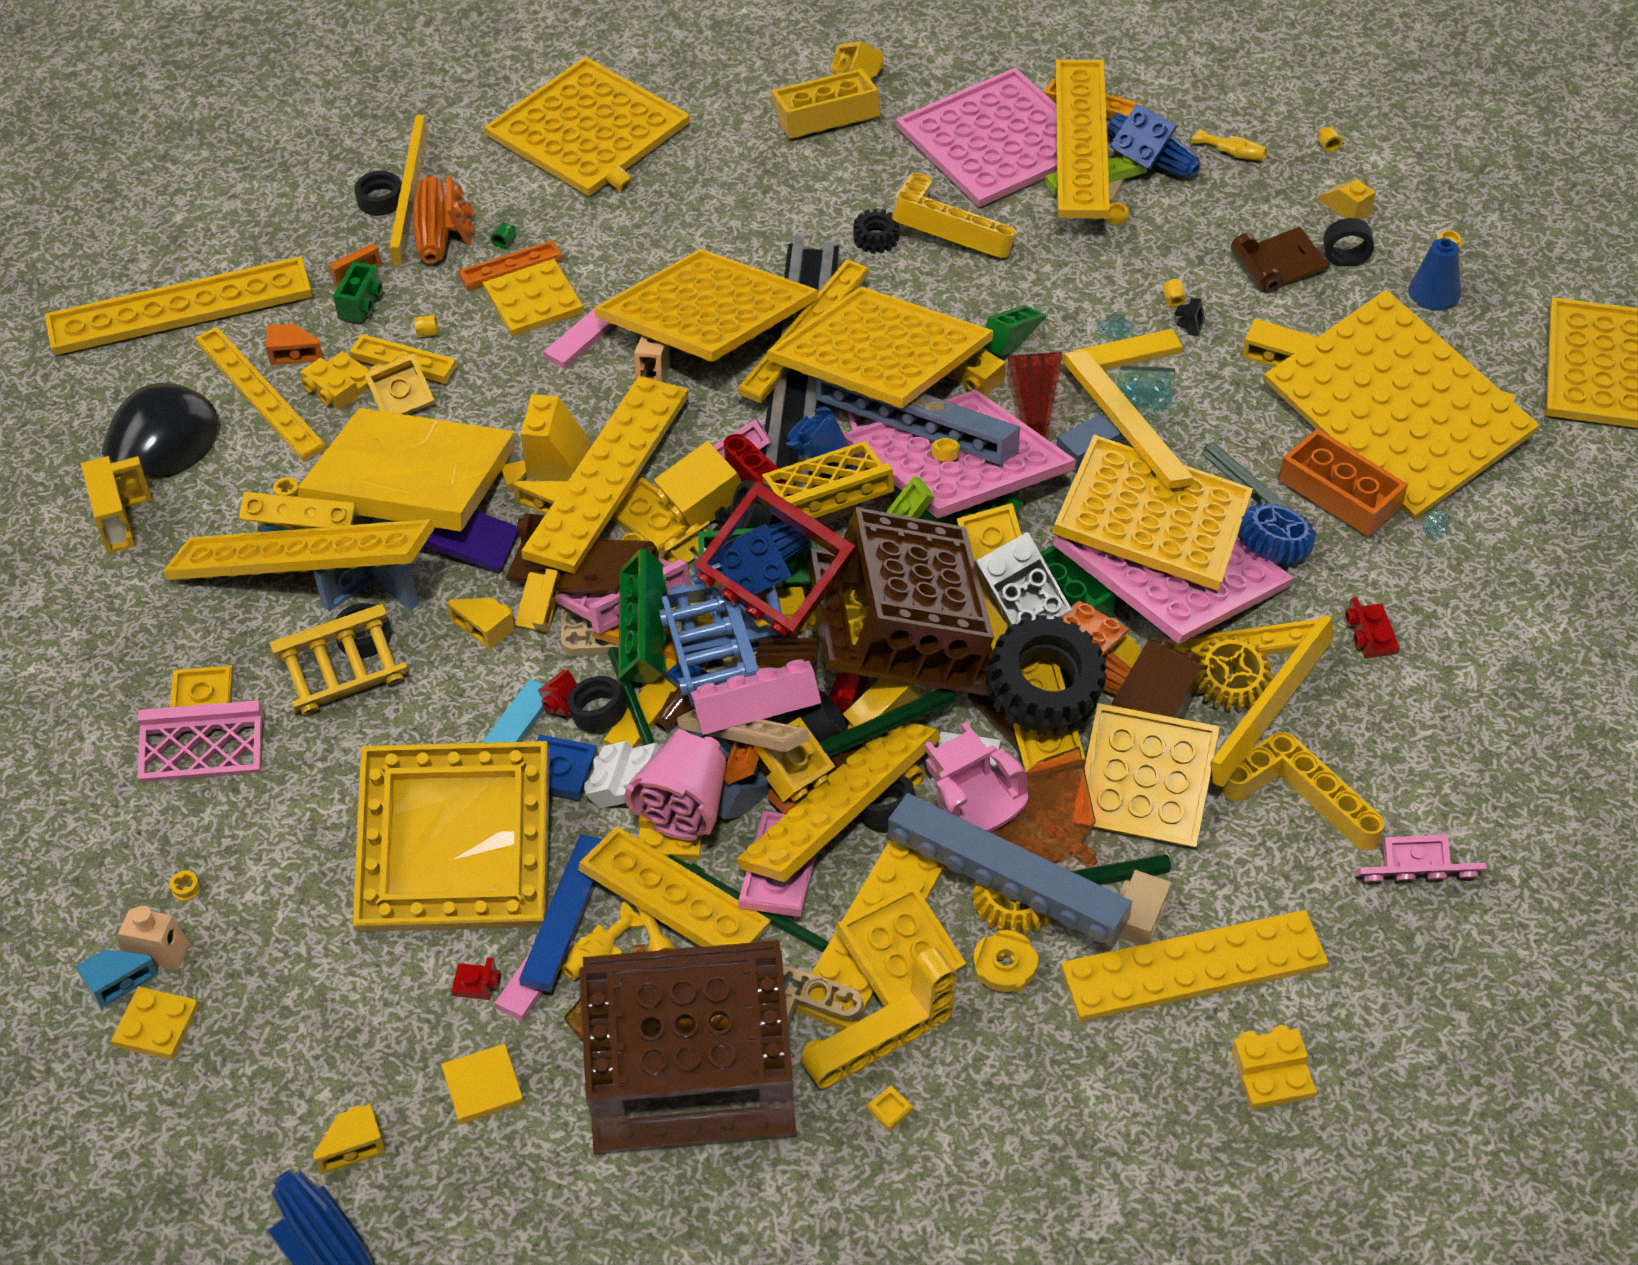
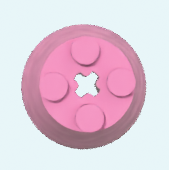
M676 730L673 736L631 779L624 794L628 808L634 815L641 813L648 820L655 823L654 830L676 839L696 841L699 835H710L717 820L726 768V759L719 750L720 743L712 737L701 738L689 734L685 730Z

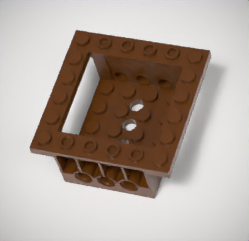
M855 507L844 539L855 545V556L816 608L826 669L988 696L986 673L993 652L991 643L994 636L966 527ZM814 548L809 550L807 560L812 589L836 557L829 551ZM841 580L848 583L866 585L870 610L856 645L852 644Z
M780 940L583 957V967H579L585 1092L586 1102L591 1115L594 1155L797 1137ZM717 1015L725 1016L729 1020V1025L722 1031H716L710 1026L711 1019ZM683 1018H689L695 1023V1027L690 1033L682 1034L675 1028L677 1022ZM655 1021L661 1026L660 1032L653 1037L644 1035L641 1030L646 1022ZM759 1088V1107L626 1118L625 1100Z

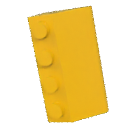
M862 68L771 90L780 126L789 139L800 138L803 135L814 132H824L827 129L838 126L845 127L850 123L868 121L880 116L879 90Z

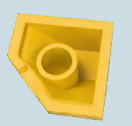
M862 41L838 44L831 64V71L834 74H840L862 68L871 79L877 76L882 69L885 53Z

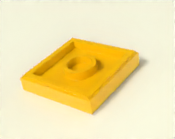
M232 665L173 670L170 707L231 703L234 672Z
M505 1044L441 1064L459 1125L524 1104Z

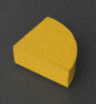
M524 460L505 464L501 470L507 491L514 489L513 483L515 481H522L527 476Z

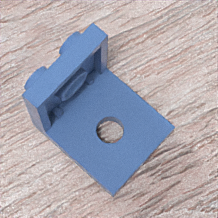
M392 564L381 567L363 566L355 569L313 570L322 606L329 612L373 581H376L410 611L419 605L412 569L408 565Z

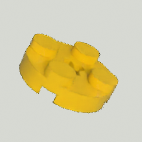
M1001 930L995 932L994 936H990L987 939L985 936L978 942L974 950L973 967L976 978L980 983L996 991L1021 992L1025 989L1026 985L1031 983L1037 973V951L1030 945L1031 941L1026 936L1015 931ZM1005 956H1008L1013 964L1004 966L997 959L1003 960Z

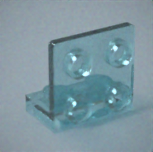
M1121 366L1116 386L1135 408L1171 409L1175 368Z

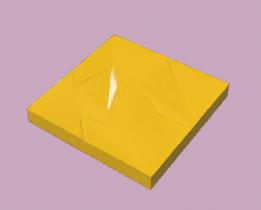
M359 408L297 487L298 497L352 502L356 504L354 515L396 522L431 519L434 528L461 532L515 450V431Z
M548 742L361 746L352 925L355 931L541 927L547 913L550 761Z

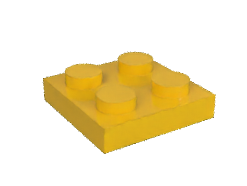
M138 986L111 1039L112 1046L174 1061L199 1009L198 1000Z

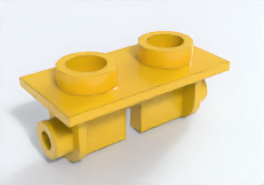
M710 521L705 522L701 526L698 523L694 524L685 532V536L678 540L675 537L663 546L664 551L660 558H668L669 560L667 561L670 563L680 559L687 562V564L693 561L696 557L690 550L693 549L699 556L698 532L707 531Z

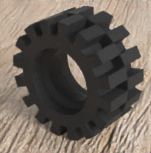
M873 209V212L870 213L869 210H866L865 215L860 213L858 218H855L853 223L854 243H857L859 249L863 247L864 252L870 249L872 254H875V250H879L881 254L884 253V249L890 251L892 246L896 247L897 242H899V223L892 219L891 212L886 214V210L882 209L881 212H877V209ZM872 230H881V231H883V232L874 233V232H870V231H872Z

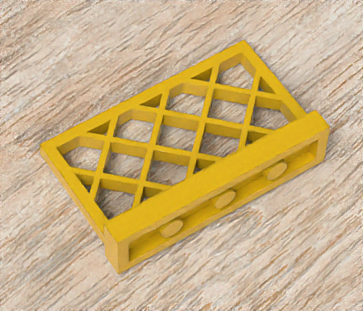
M866 441L762 474L764 484L769 485L774 493L812 518H817L894 492L893 468L889 463L883 464ZM861 452L865 454L864 458L851 457ZM831 462L839 463L838 467L828 466L826 464ZM848 464L858 466L857 470L845 469V466ZM807 470L814 471L811 476L800 474ZM825 473L831 474L832 477L827 479L821 478L819 475ZM780 479L788 480L786 484L774 482ZM795 481L807 483L804 488L793 486Z

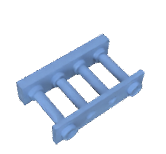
M783 581L765 589L768 605L783 614L776 590L777 587H782ZM703 583L691 586L678 585L673 589L667 590L670 608L690 606V603L717 599L716 596L721 595L720 590L714 586L707 588ZM738 603L753 652L757 651L759 639L790 638L787 635L783 637L779 633L778 635L770 629L771 625L757 626L754 619L745 612L746 608ZM720 610L710 612L713 623L723 621V613H720ZM693 617L682 620L684 631L696 628ZM722 633L683 643L681 646L684 655L730 644V640H733L734 637L733 634L727 635V633Z
M717 595V599L671 610L668 597H661L664 609L658 610L663 628L669 627L683 676L678 678L682 696L688 695L691 706H694L691 692L703 684L727 682V679L738 675H743L744 677L756 675L759 669L738 603L733 605L721 595ZM720 610V613L726 612L727 617H724L721 622L682 632H677L675 621ZM722 633H727V635L733 634L734 639L730 640V644L684 655L681 646L683 643ZM732 655L734 658L740 657L741 662L737 663L736 667L694 678L690 677L689 666Z

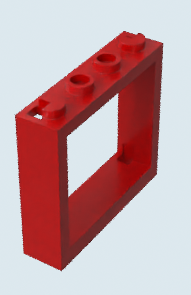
M756 481L695 563L694 569L697 575L696 578L703 582L705 587L711 588L714 586L722 592L721 596L733 605L739 603L746 608L745 612L757 621L763 619L771 625L770 629L777 635L779 633L783 637L787 635L794 640L855 556V545ZM755 503L836 556L791 619L710 566Z

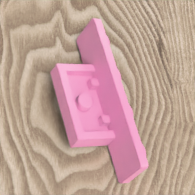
M1448 835L1383 838L1385 867H1362L1355 871V877H1364V882L1366 883L1384 881L1383 876H1396V881L1415 880V875H1427V880L1447 879L1446 874L1458 873L1459 879L1477 878L1478 872L1486 870L1487 863L1451 864Z

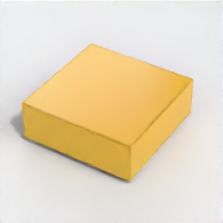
M890 1085L866 1105V1110L890 1132L914 1112V1106Z

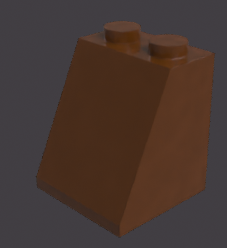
M1159 637L1158 641L1148 639L1111 705L1184 719L1209 665L1201 662L1203 657L1195 652L1186 649L1184 654L1174 649L1176 644L1163 637Z

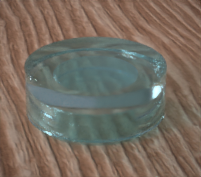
M1441 509L1433 511L1424 522L1423 532L1435 539L1448 528L1450 515Z

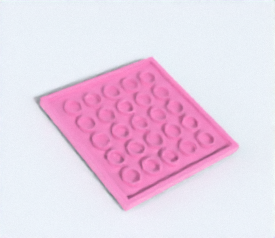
M1016 67L896 119V127L979 208L1045 178V175L1057 171L1056 104Z
M976 389L944 401L1020 426L1019 451L1002 465L960 451V455L956 460L947 462L936 460L932 457V443L934 441L881 422L844 433L849 446L866 441L883 464L889 463L893 468L894 485L903 491L913 476L922 478L935 495V498L926 510L936 518L946 517L949 514L969 509L974 505L991 501L999 496L1016 492L1024 487L1038 484L1041 481L1075 470L1076 460ZM863 452L855 454L859 458H864L865 456Z
M1055 535L1053 545L1067 557L1072 559L1087 573L1091 574L1105 585L1106 588L1115 593L1178 644L1290 587L1293 581L1291 575L1272 561L1268 560L1265 562L1264 558L1255 557L1254 552H1248L1246 550L1247 546L1240 543L1241 539L1238 536L1218 591L1204 588L1197 583L1182 578H1175L1171 574L1147 568L1142 564L1127 559L1118 558L1116 555L1092 549L1087 545L1063 539L1058 535Z

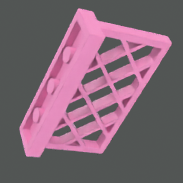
M659 557L658 560L663 564V575L666 576V587L663 591V597L667 596V590L673 589L675 586H691L687 562L680 559L670 563ZM619 591L617 594L563 592L556 595L558 604L591 621L593 631L599 634L619 625Z
M259 700L138 710V722L140 724L138 781L148 782L260 773L262 724H264L265 714ZM254 726V733L246 741L236 735L243 727ZM221 728L226 734L215 744L206 737L213 729ZM183 731H192L196 736L185 746L176 740ZM161 733L166 738L157 747L153 748L148 744V734ZM233 738L241 746L229 756L220 748ZM203 740L211 748L198 758L190 750ZM170 743H173L180 751L168 761L160 753ZM246 750L254 755V761L251 765H240L235 761ZM216 752L225 759L218 767L210 768L205 764ZM185 755H188L195 761L187 770H179L174 766ZM155 757L165 764L157 772L146 773L147 765Z

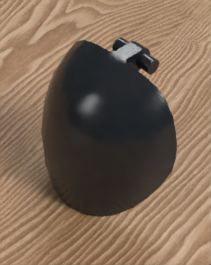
M154 383L141 387L126 398L112 417L104 439L102 455L104 457L109 456L110 461L113 462L139 456L144 473L165 475L181 472L191 468L209 452L217 430V412L213 404L206 397L183 385Z

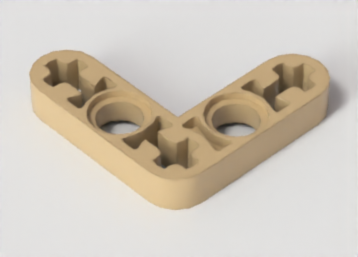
M561 606L562 649L566 654L570 656L608 654V650L612 647L619 649V645L613 643L604 646L597 644L596 641L598 639L594 638L593 628H588V620ZM572 617H579L582 619V621L576 625H571L567 623L568 619ZM587 638H590L591 645H587ZM578 639L577 645H571L572 640Z
M783 967L784 980L788 981L790 976H792L795 984L803 987L802 996H800L801 992L797 987L788 986L787 990H785L788 1026L797 1004L847 1021L855 1020L862 1014L864 1003L857 990L793 967ZM823 986L827 989L826 997L818 1002L811 1000L809 995L812 988ZM834 991H837L836 996L842 1001H848L850 997H853L856 1005L855 1008L849 1007L847 1011H844L843 1005L833 1000Z

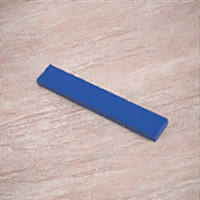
M583 834L579 835L519 977L521 986L551 992L596 883L595 880L578 870L579 862L603 840L602 838Z

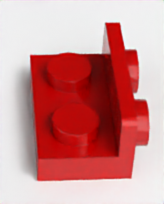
M1357 597L1351 598L1349 609L1345 610L1346 624L1353 628L1354 645L1357 649H1361L1364 659L1398 654L1400 647L1383 603L1361 606Z
M838 672L829 697L835 702L842 714L862 696L868 677Z

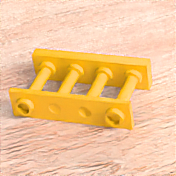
M253 492L243 493L239 514L240 521L258 522L256 532H258L260 525L288 529H306L372 524L368 519L354 518L356 504L352 502Z
M383 603L269 642L274 661L281 659L286 662L299 699L292 701L294 714L299 712L302 715L311 714L319 709V705L384 682L387 685H392L404 679L403 676L407 675L406 662L395 665L381 629L383 623L387 622V613ZM363 630L371 633L384 667L383 670L367 675L353 639L355 633ZM337 639L343 643L356 677L355 680L341 685L338 683L325 649L328 642ZM308 649L312 652L314 651L328 688L312 695L297 660L298 653Z

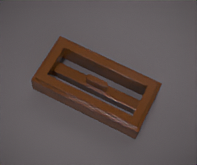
M818 637L794 638V640L791 638L759 639L756 653L757 665H786L790 661L799 659L804 660V662L809 661L810 664H816L819 650Z

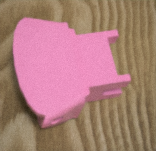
M965 722L961 724L962 735L937 748L930 741L924 744L925 751L930 756L926 760V767L936 780L937 799L940 809L991 832L1013 820L1026 807L1028 803L1027 774L1020 762L1014 756L1005 752L1003 748L997 750L993 745L987 748L969 724ZM990 756L999 766V770L995 767L990 768Z

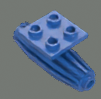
M1137 103L1129 116L1118 113L1109 121L1107 135L1113 139L1109 147L1148 169H1151L1153 166L1161 171L1185 179L1194 177L1199 172L1201 167L1199 157L1172 136L1177 128V125Z
M785 522L767 526L765 523L726 542L710 566L755 595L792 577L786 561L812 544L811 539ZM696 574L692 575L695 585L703 583L696 578Z
M291 1169L285 1171L273 1181L275 1188L271 1193L283 1217L266 1231L291 1265H373L362 1243L364 1240L325 1186L322 1185L318 1188L302 1171L293 1173Z

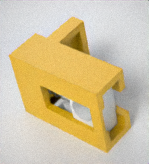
M109 456L81 463L94 518L107 554L135 547L125 508L152 501L139 456L114 463L110 462Z

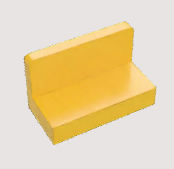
M546 568L545 575L534 572L528 574L515 621L517 627L545 633L549 632L557 604L556 595L560 593L557 592L555 587L562 578L557 570Z

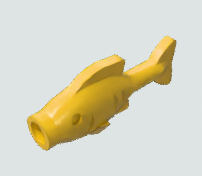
M1201 129L1191 137L1190 143H1204L1215 146L1217 150L1233 155V158L1264 162L1268 152L1267 147L1236 136L1221 138L1209 135Z
M623 902L619 913L620 919L608 930L605 931L601 925H597L592 933L587 934L585 937H580V940L572 947L566 963L561 966L564 975L571 981H575L580 977L579 967H583V957L622 954V950L614 946L615 939L628 928L637 929L644 927L641 916L636 914L626 902Z

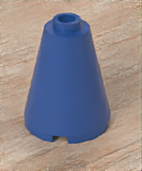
M1437 239L1432 243L1409 284V296L1417 301L1420 307L1431 311H1444L1448 307L1458 304L1461 298L1458 245L1451 239Z
M827 407L814 410L817 415L811 419L806 415L792 428L787 436L790 442H786V445L805 460L849 446L835 416ZM831 462L826 465L838 467L839 463ZM848 464L845 466V469L857 470L858 466Z

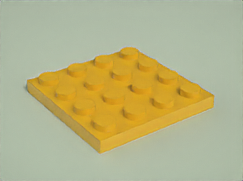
M1098 703L1073 823L1196 849L1211 776V760L1215 755L1220 726Z

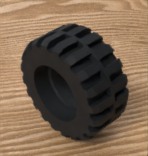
M1038 615L1035 620H1032L1031 617L1021 619L1019 625L1012 624L1006 629L1005 634L1000 635L993 649L986 673L989 699L991 701L995 700L993 707L999 714L1004 713L1006 715L1005 720L1011 725L1017 723L1021 726L1020 730L1029 733V730L1037 731V735L1047 736L1048 732H1053V735L1064 734L1066 728L1069 731H1073L1080 726L1081 722H1086L1092 715L1106 683L1107 675L1105 671L1107 665L1106 659L1101 657L1102 649L1098 643H1092L1093 636L1088 631H1080L1079 625L1072 621L1068 624L1063 622V618L1054 616V619H1047V615ZM1031 660L1050 661L1060 666L1068 674L1072 686L1061 691L1039 689L1023 676L1019 666Z

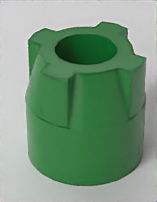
M505 221L501 222L490 235L492 244L495 247L506 249L516 237V227L505 223Z

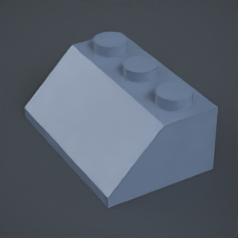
M700 732L691 733L701 738L712 737L716 739L721 745L719 750L723 753L725 759L729 758L733 745L726 739L706 734L702 735ZM756 766L754 774L750 775L748 779L745 777L729 785L723 779L717 816L723 819L741 817L768 795L769 789L773 788L765 778L767 774Z

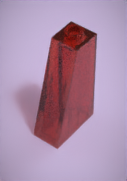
M1050 352L1008 356L1007 376L1015 416L1048 440L1061 374L1062 353Z

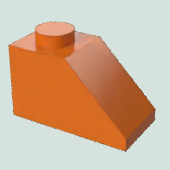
M296 324L267 325L266 350L270 365L314 362L320 357L323 359L319 339Z

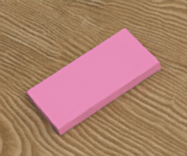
M763 811L755 842L785 815L783 813ZM817 853L786 882L746 871L738 900L739 908L801 917Z

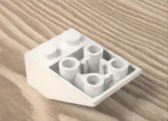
M1028 532L975 561L980 577L1010 625H1019L1020 620L1027 617L1035 620L1038 615H1047V619H1054V616L1059 617L1072 610Z

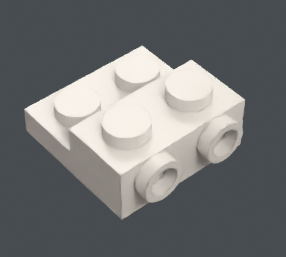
M626 741L603 746L599 756L594 758V772L590 780L585 782V795L598 808L626 803L624 794L631 779L661 747L657 743L632 748Z

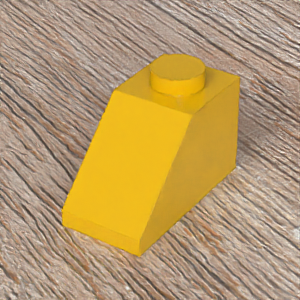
M1356 179L1332 187L1320 194L1318 199L1343 218L1363 220L1372 214L1376 192Z
M493 598L451 599L447 602L450 621L489 650L515 630L512 610L506 604L501 605Z
M371 1104L354 1106L346 1112L337 1115L313 1153L320 1175L386 1153Z

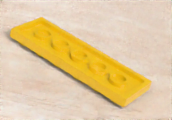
M618 826L579 862L578 870L701 947L757 942L769 929L770 919L755 910L739 908L736 898Z

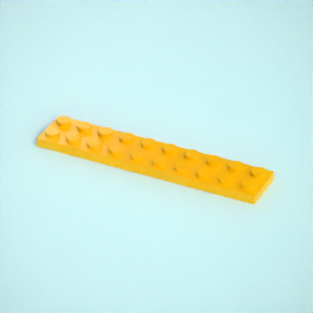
M1056 60L1058 218L1109 219L1110 203L1104 60Z
M302 256L45 313L50 347L53 356L313 296Z
M643 376L637 377L523 547L522 559L569 573H576L688 399L687 388Z
M1013 503L957 518L958 525L966 527L974 561L1022 535ZM978 573L994 636L991 643L993 650L1000 635L1005 634L1006 629L1011 625ZM1031 660L1019 666L1023 676L1039 689L1046 691L1066 689L1060 667L1055 663L1046 660ZM1014 723L1013 727L1028 779L1085 764L1086 758L1077 728L1073 731H1069L1066 728L1065 733L1060 735H1053V732H1048L1047 736L1037 735V731L1029 730V733L1020 730L1021 726Z
M431 519L189 537L163 572L167 580H188L190 578L204 577L209 579L218 576L234 577L237 575H259L262 573L281 574L291 571L307 572L309 570H332L335 568L355 569L363 566L381 567L392 564L407 565L412 563L435 528Z

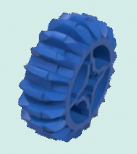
M1266 502L1264 505L1257 503L1255 507L1250 506L1244 516L1241 517L1243 520L1238 533V537L1241 539L1240 543L1247 546L1246 550L1248 552H1254L1255 557L1264 558L1265 562L1269 560L1274 562L1275 565L1278 563H1282L1285 566H1288L1290 563L1297 565L1299 562H1304L1313 550L1316 532L1312 529L1313 525L1307 522L1306 517L1298 515V511L1293 512L1288 507H1280L1278 503L1274 506Z

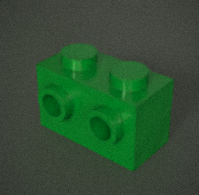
M352 261L333 295L338 319L363 323L367 314L371 313L373 303L377 296L381 295L383 288L377 266Z

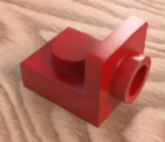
M562 670L537 690L542 697L541 703L543 707L553 715L565 716L570 712L567 707V697L577 683L569 670Z
M487 957L485 966L458 963L451 989L452 996L491 1000L493 989L499 988L501 971L496 969L494 958Z

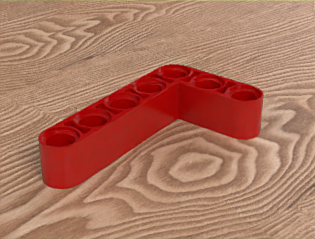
M731 434L724 439V459L738 473L741 482L749 480L764 483L762 474L779 469L744 435ZM780 479L774 482L786 484L788 480ZM861 503L814 519L827 526L853 511L855 507H859Z

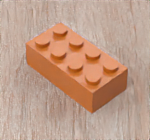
M1318 428L1283 457L1279 481L1368 537L1402 508L1408 487L1406 482Z

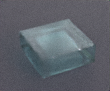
M1118 312L1113 313L1097 324V331L1112 342L1129 336L1134 332L1135 328L1134 324Z

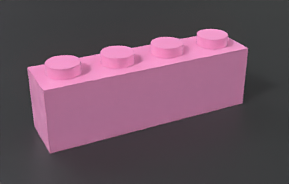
M801 659L790 661L786 664V667L775 670L772 667L760 669L756 672V675L744 677L743 675L733 676L723 684H703L697 687L696 691L691 692L702 735L821 703L814 670L809 661L804 662Z

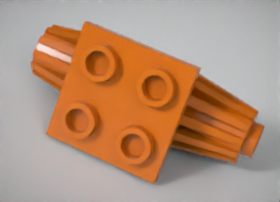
M451 175L446 176V193L440 178L425 176L418 183L413 202V236L418 257L423 262L429 264L438 263L444 257L449 230L458 231L465 244L472 245L474 227L471 217L474 216L473 207L469 201L466 202L460 184H456Z
M1078 601L1071 607L1072 610L1060 617L1063 618V622L1068 624L1071 621L1078 624L1080 631L1084 632L1086 630L1093 636V644H1099L1103 651L1101 657L1106 659L1107 665L1105 671L1107 678L1103 691L1116 696L1131 667L1110 651V649L1128 633L1129 629L1121 625L1116 619L1109 618L1095 610L1091 605Z

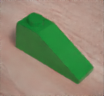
M1022 305L989 316L985 328L993 330V340L983 348L996 357H1003L1013 353L1045 320L1047 315L1029 306Z

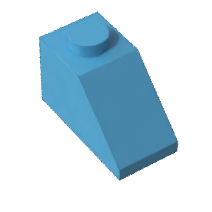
M103 950L96 955L88 957L84 962L76 966L84 985L100 1009L158 976L150 955Z

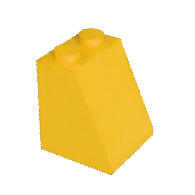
M531 394L520 433L527 479L568 482L589 451L591 440L559 396Z
M706 441L654 479L659 489L655 493L665 506L667 504L672 506L670 510L679 522L684 520L691 527L697 523L702 525L707 521L716 520L715 512L721 506L727 509L731 505L732 498L741 483V479L730 464Z

